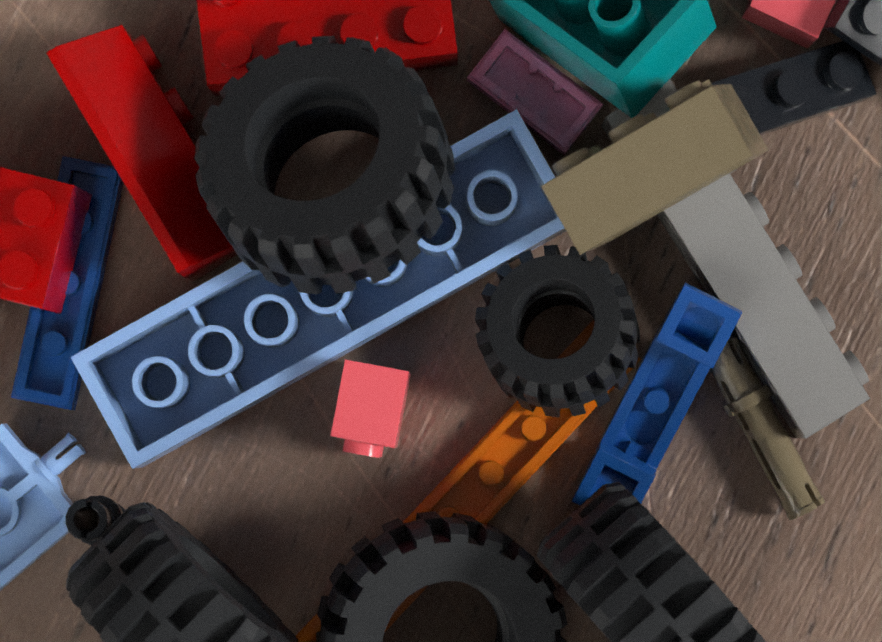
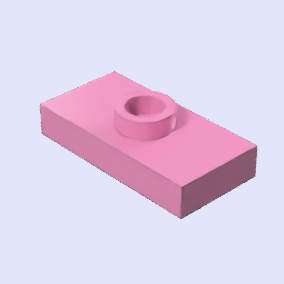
M504 29L467 77V81L508 113L517 109L526 126L563 155L567 153L603 106V103L506 29Z

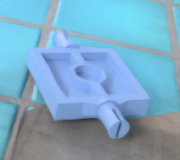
M7 423L0 425V591L69 533L66 527L65 516L73 502L64 492L58 475L81 455L86 453L81 444H76L60 458L65 451L78 441L69 432L41 457V455L28 449Z

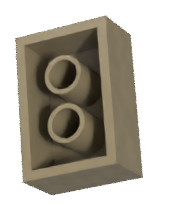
M699 80L695 81L664 100L670 110L663 115L656 117L654 112L646 116L640 114L608 133L613 142L612 145L603 150L599 144L590 149L584 147L552 166L557 177L541 187L580 255L607 244L769 151L731 84L712 85L710 80L702 83Z

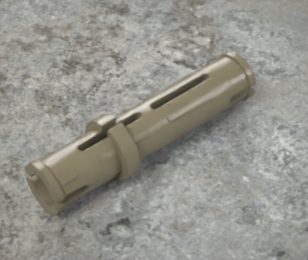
M737 336L729 339L713 369L710 368V372L716 379L727 402L723 408L728 417L734 416L740 428H742L765 475L777 493L788 519H796L824 504L825 500L809 476L799 453L775 412L769 399L773 395L769 386L760 383L746 358Z

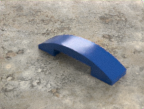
M684 283L620 400L576 489L572 502L581 505L602 485L620 482L642 503L656 476V470L707 373L710 368L713 369L742 315V310Z

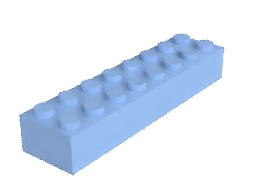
M518 110L512 111L450 146L455 165V171L450 176L454 189L450 205L445 209L437 207L443 222L433 238L429 239L422 236L417 242L421 253L410 263L405 265L400 259L387 268L391 276L375 284L372 283L370 277L356 281L357 289L354 291L336 294L331 285H323L321 293L310 294L298 292L292 280L289 286L285 287L273 284L264 278L260 270H251L244 262H241L71 357L73 363L131 468L145 467L493 273L503 264H509L518 259V254L527 250L532 251L566 232L541 187L554 179L555 176Z

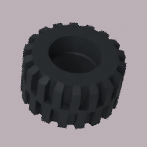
M558 245L544 246L545 256L534 258L531 250H527L518 254L521 265L512 269L507 263L503 264L496 271L501 281L498 286L487 282L481 293L486 306L476 308L475 322L480 332L475 333L478 347L492 376L498 382L501 390L510 399L513 396L516 397L520 406L531 412L535 410L536 406L541 407L546 416L559 417L560 409L569 408L572 416L586 413L583 404L595 400L597 406L601 407L610 401L607 393L610 388L614 386L621 391L629 381L626 370L628 367L635 368L639 357L636 343H640V329L631 296L628 295L625 283L617 272L613 275L611 274L608 262L597 255L592 261H589L586 253L580 255L576 247L571 246L568 256L561 255ZM570 305L581 308L593 316L595 323L590 338L581 349L570 356L561 359H543L532 355L523 346L528 326L538 314L554 306Z

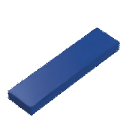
M63 156L57 181L75 185L92 194V198L81 232L82 236L73 271H71L62 313L58 314L30 307L11 398L75 410L82 377L71 357L88 348L90 344L124 183L114 166Z

